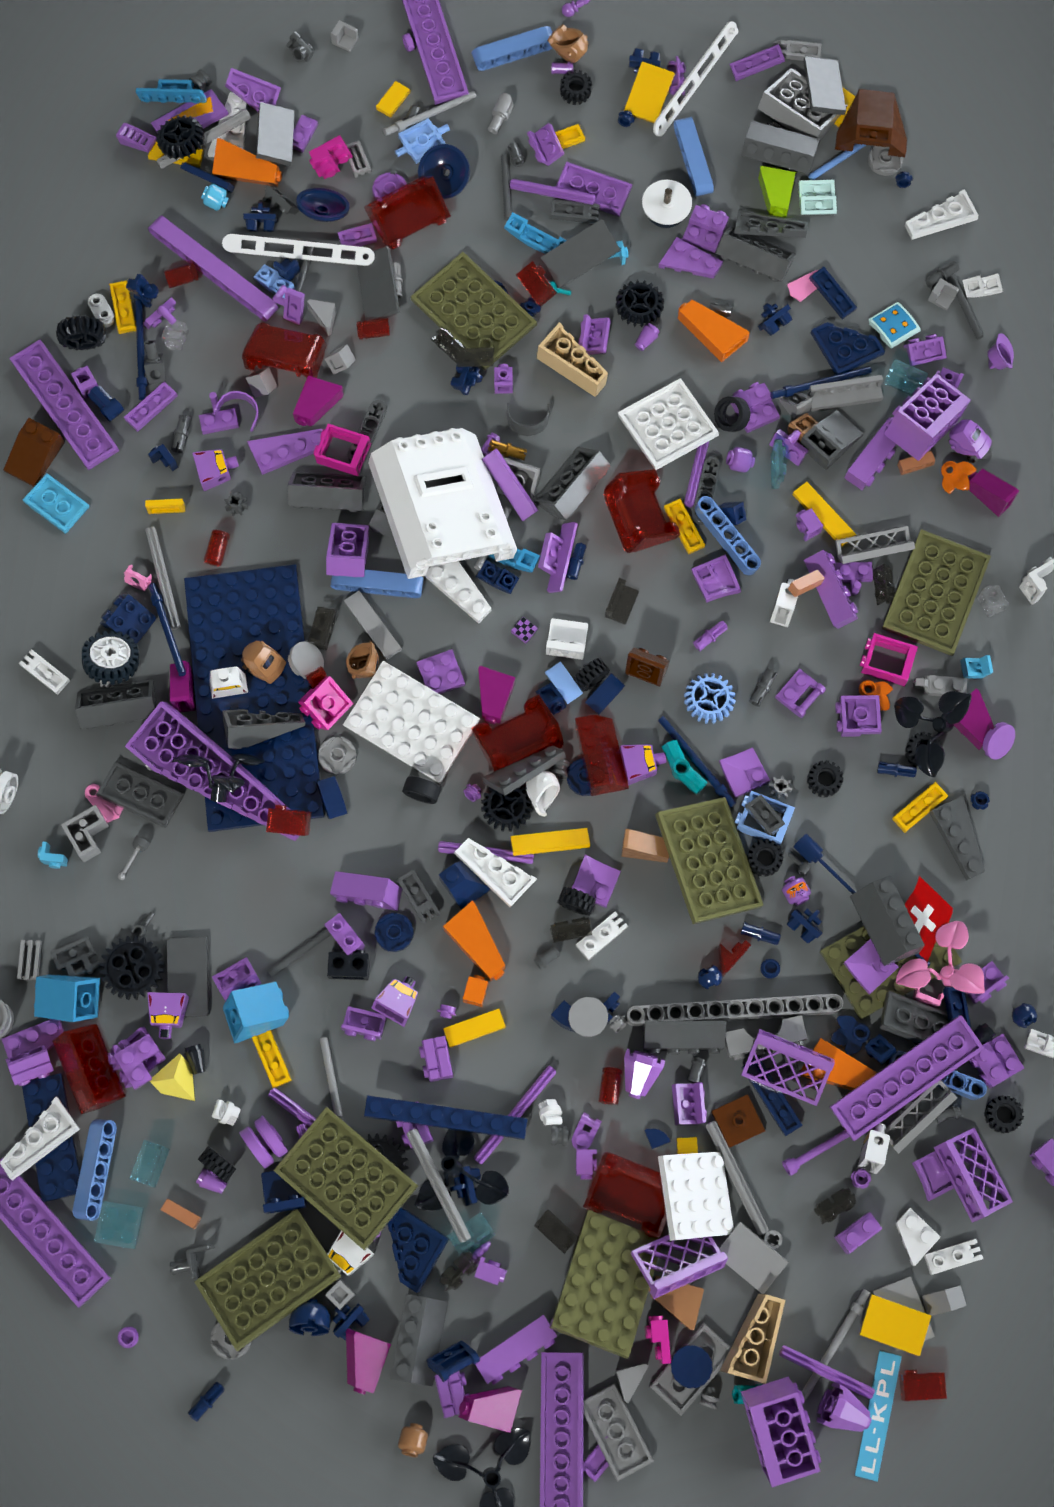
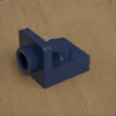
M164 444L154 447L148 454L153 464L160 460L165 468L169 466L172 471L179 468Z
M552 682L535 691L537 697L546 707L550 717L566 708L563 696Z
M881 1034L870 1039L867 1045H865L868 1056L870 1058L874 1057L881 1065L897 1053L896 1048Z

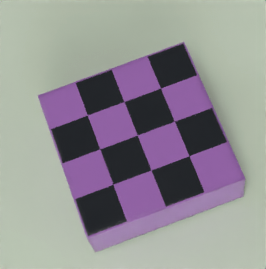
M522 617L511 630V633L526 644L538 628Z

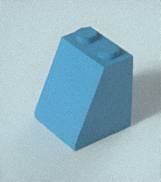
M63 975L37 976L34 1016L68 1022L98 1018L100 978Z
M277 982L231 991L223 1006V1011L234 1044L285 1024L289 1017V1010L284 1005L282 1000L283 993L278 988Z

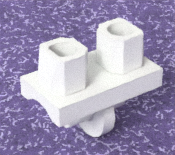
M1030 1029L1025 1049L1054 1059V1037Z

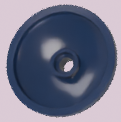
M439 144L428 149L422 156L418 167V177L421 186L429 195L439 199H450L460 194L466 187L470 176V166L466 156L460 149L449 144ZM446 170L450 171L448 176L445 175Z
M324 188L306 189L300 192L296 198L297 208L308 218L319 222L337 221L349 213L350 204L348 200L333 190Z

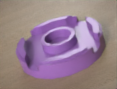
M384 173L378 176L373 183L372 189L375 200L386 207H394L401 204L408 194L405 179L396 173L395 175Z
M1005 722L994 725L996 727L993 730L990 729L984 738L983 750L985 755L991 759L996 760L1005 756L1014 743L1015 730Z

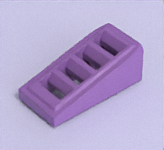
M123 123L116 134L120 144L147 153L150 152L157 141L155 136L127 123Z

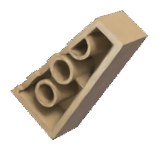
M559 322L538 346L537 359L596 397L606 385L608 372L593 357L586 353V349L582 345L580 346L574 340V337L563 329L564 326Z
M767 1294L757 1295L720 1369L721 1372L766 1384L784 1309V1299Z

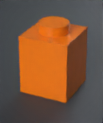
M479 975L469 976L463 996L464 1003L479 1007L483 1006L488 988V981H485V977Z

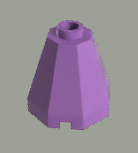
M626 1049L624 1056L625 1091L629 1092L628 1096L640 1099L641 1096H646L663 1070L665 1059L661 1058V1061H657L658 1056L634 1050L632 1054L630 1053L631 1049Z
M833 1382L831 1386L834 1388L825 1391L819 1404L817 1413L821 1414V1418L817 1417V1422L830 1428L858 1432L868 1429L871 1424L870 1411L848 1388Z

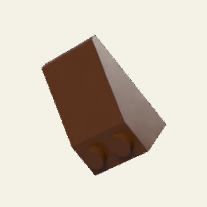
M28 418L17 435L3 469L4 472L35 487L64 445L61 435Z
M633 648L628 654L625 674L660 687L668 669L669 661L662 655L655 656L650 654L646 649Z

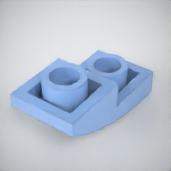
M265 264L254 275V279L274 295L282 285L286 286L287 289L288 287L291 289L295 288L292 282L281 277L278 271Z
M561 662L545 671L549 680L563 696L566 704H569L583 694Z

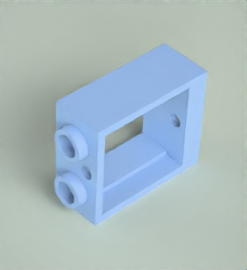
M751 790L749 796L745 795L741 806L745 807L746 804L762 794ZM762 795L775 811L783 813L782 820L785 822V825L779 828L775 837L746 826L744 821L748 811L744 808L743 813L739 812L735 823L738 824L737 831L763 841L765 839H768L769 842L774 841L776 846H780L795 807Z

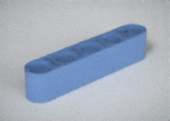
M544 26L477 47L471 54L477 69L484 71L553 49L547 41L553 32L551 27Z
M688 117L675 120V134L695 197L713 193V182L693 118Z
M708 496L701 497L695 506L696 515L745 575H753L761 565L760 558L714 500ZM701 504L707 505L708 510L702 509ZM712 519H718L720 524L713 523ZM724 533H729L731 535V539H727L724 536ZM735 548H741L743 553L736 552ZM747 562H752L755 568H750Z
M365 569L364 577L332 575L330 587L342 591H360L361 593L420 598L424 578L408 579L407 575L403 573Z
M898 1051L889 1059V1064L895 1061L896 1056L901 1057L906 1052ZM955 1070L941 1079L953 1093L971 1100H977L987 1092V1087L983 1081ZM953 1078H957L960 1080V1088H957L953 1085ZM972 1085L979 1087V1095H975L972 1092Z
M95 1119L90 1124L73 1205V1215L77 1219L94 1221L100 1215L117 1126L112 1120Z

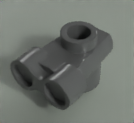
M297 31L291 34L290 41L286 46L292 51L294 59L297 61H309L314 53L312 46L309 43H305Z

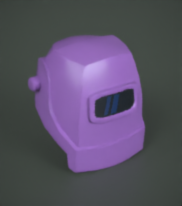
M967 419L961 420L949 433L951 449L963 455L976 456L978 459H981L988 452L992 443L990 437L979 425Z

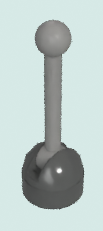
M136 835L133 841V848L135 850L123 871L118 874L119 880L125 879V874L137 853L145 851L150 842Z

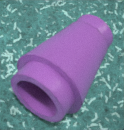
M648 323L647 326L643 327L634 345L639 350L644 351L658 338L660 331L654 325Z
M203 1168L196 1180V1183L200 1185L199 1187L222 1194L227 1185L210 1169L207 1170Z

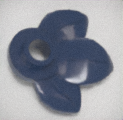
M852 1016L837 1017V1022L840 1029L833 1033L831 1041L837 1045L845 1046L846 1054H856L861 1050L862 1043L869 1039L870 1029L867 1025L858 1023ZM857 1030L863 1032L862 1037L857 1036Z

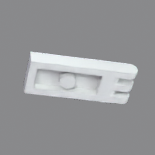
M31 649L29 653L34 658L31 659L26 655L24 659L29 663L26 665L23 661H20L18 664L58 695L70 680Z
M616 911L576 944V947L588 961L628 928L626 923L619 928L618 925L623 922L621 917L615 922L613 921L618 916Z
M977 1239L925 1254L924 1257L930 1275L983 1259L982 1255L975 1257L973 1253L981 1251L980 1248L971 1249L970 1246L978 1243Z

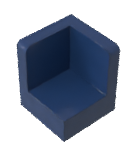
M285 258L280 264L277 261L273 263L274 270L278 271L281 277L290 282L300 272L299 263L296 259L291 262Z
M726 502L718 506L733 525H738L746 520L743 502Z

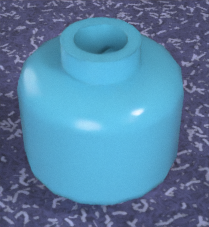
M216 184L206 186L201 196L203 204L215 211L220 210L221 207L225 208L229 200L226 197L227 191Z

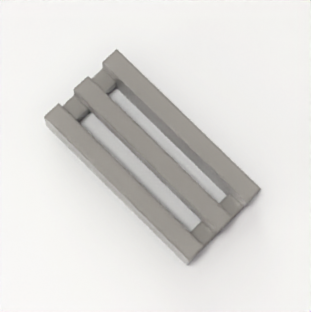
M360 141L346 144L348 149L351 148L359 170H356L352 158L348 160L354 177L357 178L360 174L363 176L366 172L368 174L371 173L370 165ZM355 146L358 147L365 168H362V165L354 148Z
M21 940L17 972L18 980L36 981V977L39 976L42 941ZM26 945H28L25 976H23ZM33 946H36L33 976H30Z

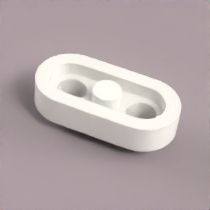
M101 294L91 295L88 299V305L95 319H100L105 327L112 326L115 322V316L105 297Z

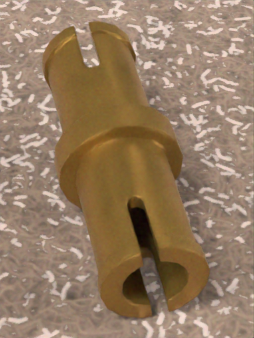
M490 440L489 445L491 447H488V451L498 449L504 457L508 458L510 456L521 460L525 459L526 455L524 453H527V449L512 446L508 442L505 444Z

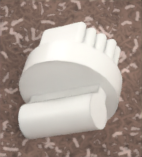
M218 1099L212 1117L218 1119V1122L222 1124L227 1123L233 1126L239 1116L240 1108L234 1106V1103L230 1101L225 1103L223 1100Z
M546 1099L544 1102L539 1103V1116L544 1125L562 1124V1117H560L562 1111L556 1099Z

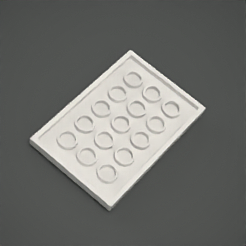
M383 661L343 726L441 784L479 723L480 718Z

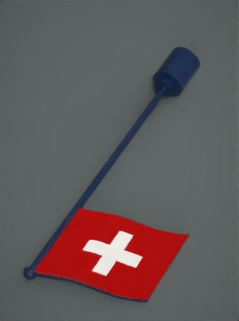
M805 834L797 841L793 848L809 863L814 862L816 864L819 861L852 894L855 893L821 859L824 856L822 854L823 849L808 834ZM918 876L914 891L904 905L925 945L921 952L915 956L918 959L925 960L929 967L930 961L928 960L936 943V932L941 926L949 923L953 908L929 884Z

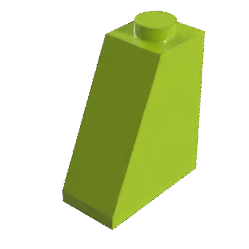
M766 166L760 167L758 179L769 215L786 218L796 172Z

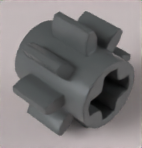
M240 492L237 494L230 493L229 498L224 499L227 504L225 509L226 511L231 510L232 516L235 514L242 515L243 510L248 509L245 504L247 499L246 497L241 498Z

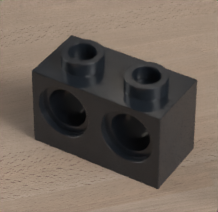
M334 949L333 952L328 953V978L368 980L369 954L365 953L364 950H355L350 955H347L342 949ZM336 960L344 961V965L341 968L333 966ZM357 960L364 962L363 967L360 969L353 967L354 962Z

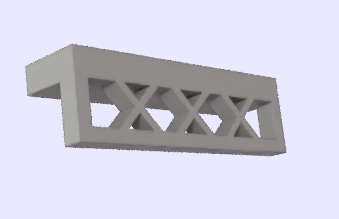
M882 375L810 385L807 396L812 397L813 400L810 408L811 412L882 401Z
M907 525L835 540L838 562L842 564L915 549L914 541L910 540ZM904 531L905 541L897 542L893 538L897 532ZM880 535H885L889 538L885 545L880 546L875 542ZM866 538L871 542L866 549H861L857 546L861 539ZM841 543H850L852 545L850 551L842 554Z
M940 1080L917 1097L885 1129V1134H887L892 1128H901V1136L895 1142L891 1138L889 1140L895 1151L899 1154L957 1099V1096ZM939 1084L947 1093L941 1098H933V1089ZM920 1101H930V1109L927 1112H918V1103ZM907 1114H915V1123L912 1126L903 1125V1118Z

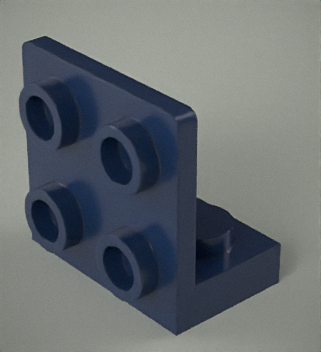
M276 1172L261 1173L265 1201L263 1210L265 1214L307 1207L306 1199Z

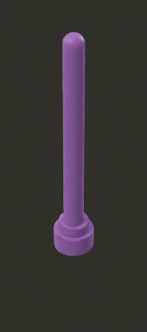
M844 1130L798 1158L784 1160L782 1162L783 1167L788 1175L792 1176L798 1172L800 1165L850 1136Z

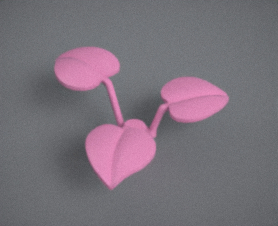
M953 921L941 926L937 930L936 941L938 945L948 947L949 965L944 966L940 974L934 969L928 968L925 960L912 959L900 968L896 977V983L909 988H921L930 982L931 972L938 980H942L945 987H953L966 993H985L984 974L978 965L964 964L959 970L954 969L952 965L951 949H962L968 942L969 933L966 925L961 921Z

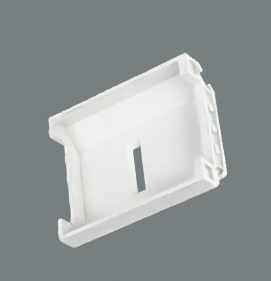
M451 428L442 432L433 431L425 435L416 434L407 438L399 437L391 440L370 455L368 463L408 579L426 576L430 566L494 554L497 562L514 558L517 551L491 475L482 461L484 456L475 434L463 428ZM462 475L464 480L462 482L426 488L424 482Z

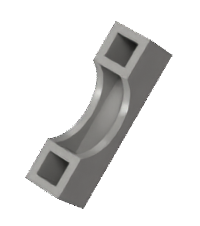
M802 1015L783 1019L780 1022L776 1036L801 1046L804 1045L803 1042L808 1037ZM744 1028L726 1032L725 1048L728 1059L734 1058V1061L746 1058L745 1055L750 1054L755 1038L751 1037ZM758 1044L756 1048L757 1056L765 1054L767 1048Z

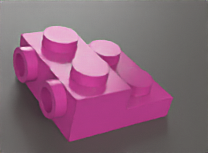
M340 135L309 151L311 156L309 161L313 169H315L319 178L323 176L324 179L333 177L340 171L338 165L346 163L353 157Z
M326 676L314 689H310L298 701L301 705L299 708L301 712L306 716L310 715L313 719L311 721L312 724L319 730H329L354 704L330 676Z
M662 1316L648 1317V1325L645 1326V1336L650 1339V1343L658 1342V1346L655 1347V1358L660 1361V1364L671 1363L668 1320H663Z

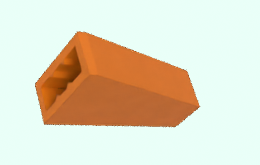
M217 138L212 170L214 176L278 187V182H281L282 171H280L277 165L267 160L256 158V155L221 138Z
M694 300L683 303L678 309V320L721 363L748 341L750 334L748 330Z
M472 900L443 926V929L490 982L493 979L497 981L505 973L503 971L505 970V964L475 902Z
M822 1038L817 1041L813 1048V1051L835 1060L834 1067L826 1082L827 1084L852 1091L877 1073ZM805 1064L801 1068L800 1072L807 1069ZM819 1068L811 1071L816 1081L822 1079L826 1072ZM809 1073L800 1075L802 1077L811 1079Z

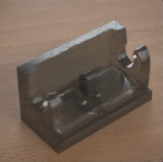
M317 607L307 642L312 643L318 649H328L337 617L334 609Z
M549 1210L534 1225L564 1254L578 1239Z

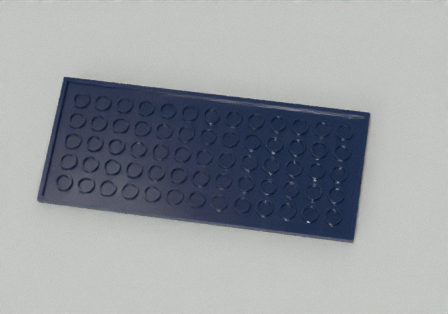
M296 564L184 578L198 728L231 757L234 754L244 753L265 760L264 763L248 766L242 763L241 765L301 820L324 818L323 801L316 781L320 780L315 729L311 722L313 719L310 715L306 716L299 709L301 705L298 703L310 690L309 679H304L300 675L297 676L290 668L288 662L290 649L297 643L305 641ZM256 640L263 641L266 645L277 651L286 661L281 675L272 684L255 677L248 669L242 668L244 665L241 661L243 650L248 644ZM238 667L246 674L248 693L212 699L209 680L211 670ZM245 709L248 710V713L259 714V711H266L270 715H275L278 712L299 713L303 715L305 726L249 747L228 749L225 739L223 711ZM205 797L209 832L261 826L255 820Z

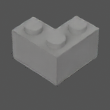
M96 805L61 824L83 862L101 853L92 836L108 828L109 825Z

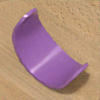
M231 391L224 394L217 402L213 414L216 415L219 408L231 399L246 400L256 411V417L250 430L253 432L257 425L259 414L257 403L253 397L241 391Z

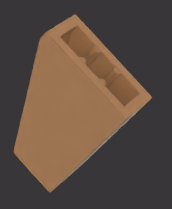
M631 829L625 830L621 857L668 863L669 854L663 837Z
M655 1276L653 1281H655V1280H657V1279H659V1278H661V1277H660V1276ZM686 1284L653 1300L687 1329L694 1331L704 1289Z

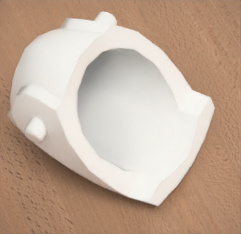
M543 771L526 782V791L533 807L540 816L544 817L547 815V808L552 804L560 790L558 779L553 773Z

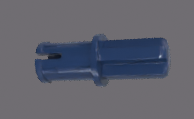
M583 543L576 544L573 556L569 560L570 566L566 577L569 579L577 580L581 565L584 564L583 557L586 545Z
M879 761L877 773L894 775V777L899 775L914 778L917 772L916 767L899 765V762L895 764Z
M744 922L741 935L755 938L758 942L762 940L774 945H778L781 938L780 934L763 929V926L760 928Z
M215 1382L204 1396H200V1400L188 1411L193 1420L198 1422L202 1415L209 1408L213 1407L212 1404L225 1390L223 1385Z

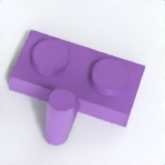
M282 285L272 299L275 303L284 306L283 319L298 325L301 324L303 321L305 294L289 287L287 289L286 286Z
M171 297L163 305L159 306L144 321V326L148 330L152 326L156 328L162 322L161 318L163 316L173 325L177 321L172 315L175 311V300Z
M211 392L209 397L214 412L218 398L215 392ZM219 408L216 415L213 412L199 415L203 435L239 428L235 408L222 411Z
M779 429L769 444L797 466L803 462L809 451L797 442L800 436L799 430H795L790 435H787Z
M872 562L834 563L835 569H839L843 576L841 582H850L852 595L858 594L861 588L860 582L873 581Z

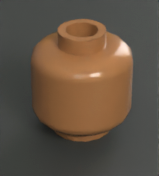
M411 1423L410 1426H406L401 1430L398 1447L402 1450L401 1453L403 1455L418 1457V1454H422L425 1451L428 1434L422 1429V1425Z

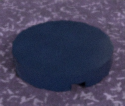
M580 758L575 760L567 770V784L574 793L581 796H591L602 788L604 770L596 760Z
M389 913L378 920L374 934L381 948L388 952H399L410 945L414 930L412 923L406 916Z
M695 1345L684 1346L673 1355L671 1373L681 1386L698 1388L710 1379L712 1361L709 1354L703 1348Z

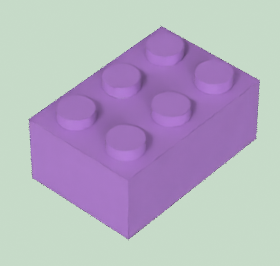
M331 524L326 556V575L364 577L369 546V525Z

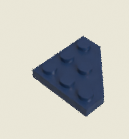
M828 322L812 329L810 332L835 375L848 372L884 355L885 350L877 337L859 334V331L849 328L835 327L834 324Z
M401 1207L387 1225L392 1237V1248L398 1265L399 1280L414 1292L419 1293L450 1238Z

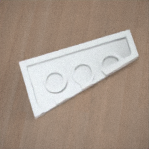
M230 92L225 104L229 115L220 119L218 124L245 109L247 110V103L233 92ZM246 122L218 138L244 149ZM217 138L211 142L208 157L215 156Z
M963 189L955 197L951 196L946 199V202L933 206L930 211L922 212L906 221L905 228L911 239H916L976 221L979 215L965 189Z
M459 561L431 566L424 577L478 624L491 612V607Z
M469 838L454 852L509 907L537 880V878L528 875L522 869L511 865L505 859L496 856L490 850Z
M58 1097L54 1098L50 1107L42 1112L39 1120L25 1132L26 1135L22 1140L17 1142L0 1162L11 1180L17 1178L80 1130Z

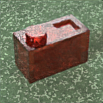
M532 261L518 272L516 276L541 307L556 295L557 292L544 276L546 271L540 264L537 266Z
M275 804V808H268L266 832L300 836L309 835L311 812L286 809V805Z
M917 1369L904 1370L905 1374L899 1375L902 1401L947 1399L944 1372L917 1373Z

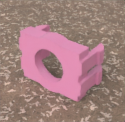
M129 565L124 572L125 582L145 591L149 584H151L152 575L150 574L147 578L133 571V565ZM131 577L136 578L140 584L134 582Z
M920 988L914 989L913 999L932 1007H939L941 1000L944 998L943 993L939 994L936 999L920 993Z

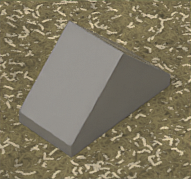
M309 299L307 301L309 311L327 336H330L336 316L335 303Z
M801 392L794 393L790 397H779L780 403L793 420L808 413L813 401L812 397Z
M961 1285L921 1296L925 1312L931 1316L967 1306Z
M643 1363L616 1371L622 1397L626 1403H629L648 1368L647 1364Z

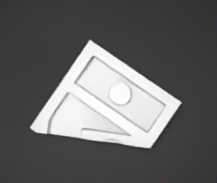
M911 1208L895 1223L910 1257V1263L913 1266L940 1239V1236Z

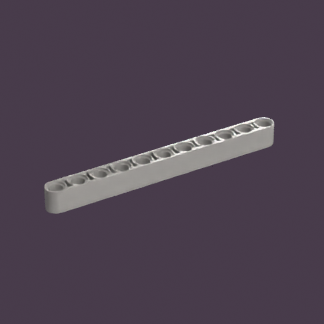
M838 994L639 1005L629 1008L626 1014V1021L629 1025L637 1027L644 1026L645 1021H735L796 1017L801 1015H833L843 1007V999ZM835 1000L838 1004V1007L836 1009H832L829 1006L828 1001ZM809 1001H815L818 1004V1009L812 1010L808 1005ZM795 1002L798 1005V1011H792L789 1008V1003ZM775 1003L779 1011L772 1012L769 1009V1004ZM752 1004L756 1005L759 1008V1012L756 1014L752 1013L749 1010V1006ZM729 1007H738L739 1014H731ZM709 1008H718L720 1012L719 1015H711ZM672 1009L678 1010L680 1017L672 1018L670 1011ZM690 1009H698L700 1012V1016H691L689 1012ZM653 1010L658 1011L660 1018L657 1020L652 1019L650 1012ZM638 1012L641 1019L638 1021L632 1020L630 1013Z

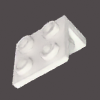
M1052 557L1046 559L1039 568L1036 566L1027 571L1028 575L1022 579L1023 582L1019 588L1031 605L1037 603L1047 590L1043 577L1054 569V559Z
M552 618L546 645V655L583 660L588 623Z

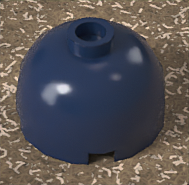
M310 1299L299 1305L290 1314L289 1331L298 1335H304V1331L312 1332L311 1336L329 1333L331 1322L327 1308L315 1299Z

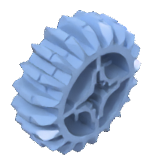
M705 673L703 679L698 675L696 677L697 681L692 679L691 685L686 687L688 692L684 693V697L687 698L684 704L689 705L687 711H693L692 717L698 715V722L704 718L705 724L708 723L709 719H711L713 724L716 723V718L719 721H723V716L728 717V711H733L734 707L732 705L736 701L733 699L735 692H730L733 686H726L728 680L726 679L722 682L721 675L718 676V679L714 678V673L711 674V677H708L707 673ZM709 686L716 687L717 689L713 690ZM701 688L702 697L695 701L694 694ZM724 695L725 704L719 709L717 700ZM706 697H713V701L707 700ZM702 707H708L711 711L704 710Z

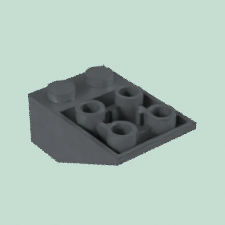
M836 410L813 426L802 437L800 444L809 450L807 453L827 470L864 434Z

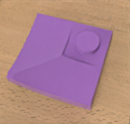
M726 555L691 569L706 603L724 596L741 593L740 586Z
M753 747L719 760L723 774L735 798L770 782Z
M585 855L572 889L575 888L578 891L581 890L583 893L593 896L596 899L595 904L606 908L621 871Z
M871 939L844 962L846 968L868 994L872 993L899 968L895 963L883 966Z
M936 1151L912 1163L928 1201L954 1189Z

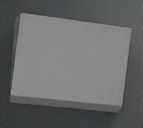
M505 458L504 460L533 501L540 481V468ZM498 485L496 492L505 495Z

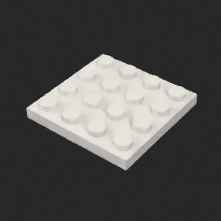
M681 378L618 412V417L655 471L719 436L718 430Z
M721 1152L658 1156L670 1241L730 1235L734 1230Z

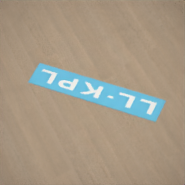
M879 1351L872 1386L875 1389V1393L872 1399H870L868 1406L871 1424L868 1429L863 1431L855 1476L878 1482L902 1356Z

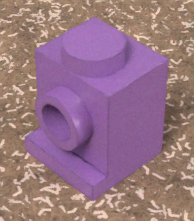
M500 364L498 367H494L495 394L513 393L512 367H509L507 364Z
M88 366L78 368L75 372L71 373L83 398H88L90 390L98 386Z
M944 367L941 372L937 371L936 373L956 389L964 376L962 373L958 374Z
M812 508L807 511L802 510L796 514V525L798 530L805 534L803 538L805 542L821 533L823 524Z
M576 1150V1176H580L581 1180L593 1179V1171H597V1159H593V1155L597 1154V1150Z
M481 1257L474 1277L497 1286L499 1281L503 1283L507 1271L499 1268L500 1263L492 1260L485 1263V1258Z

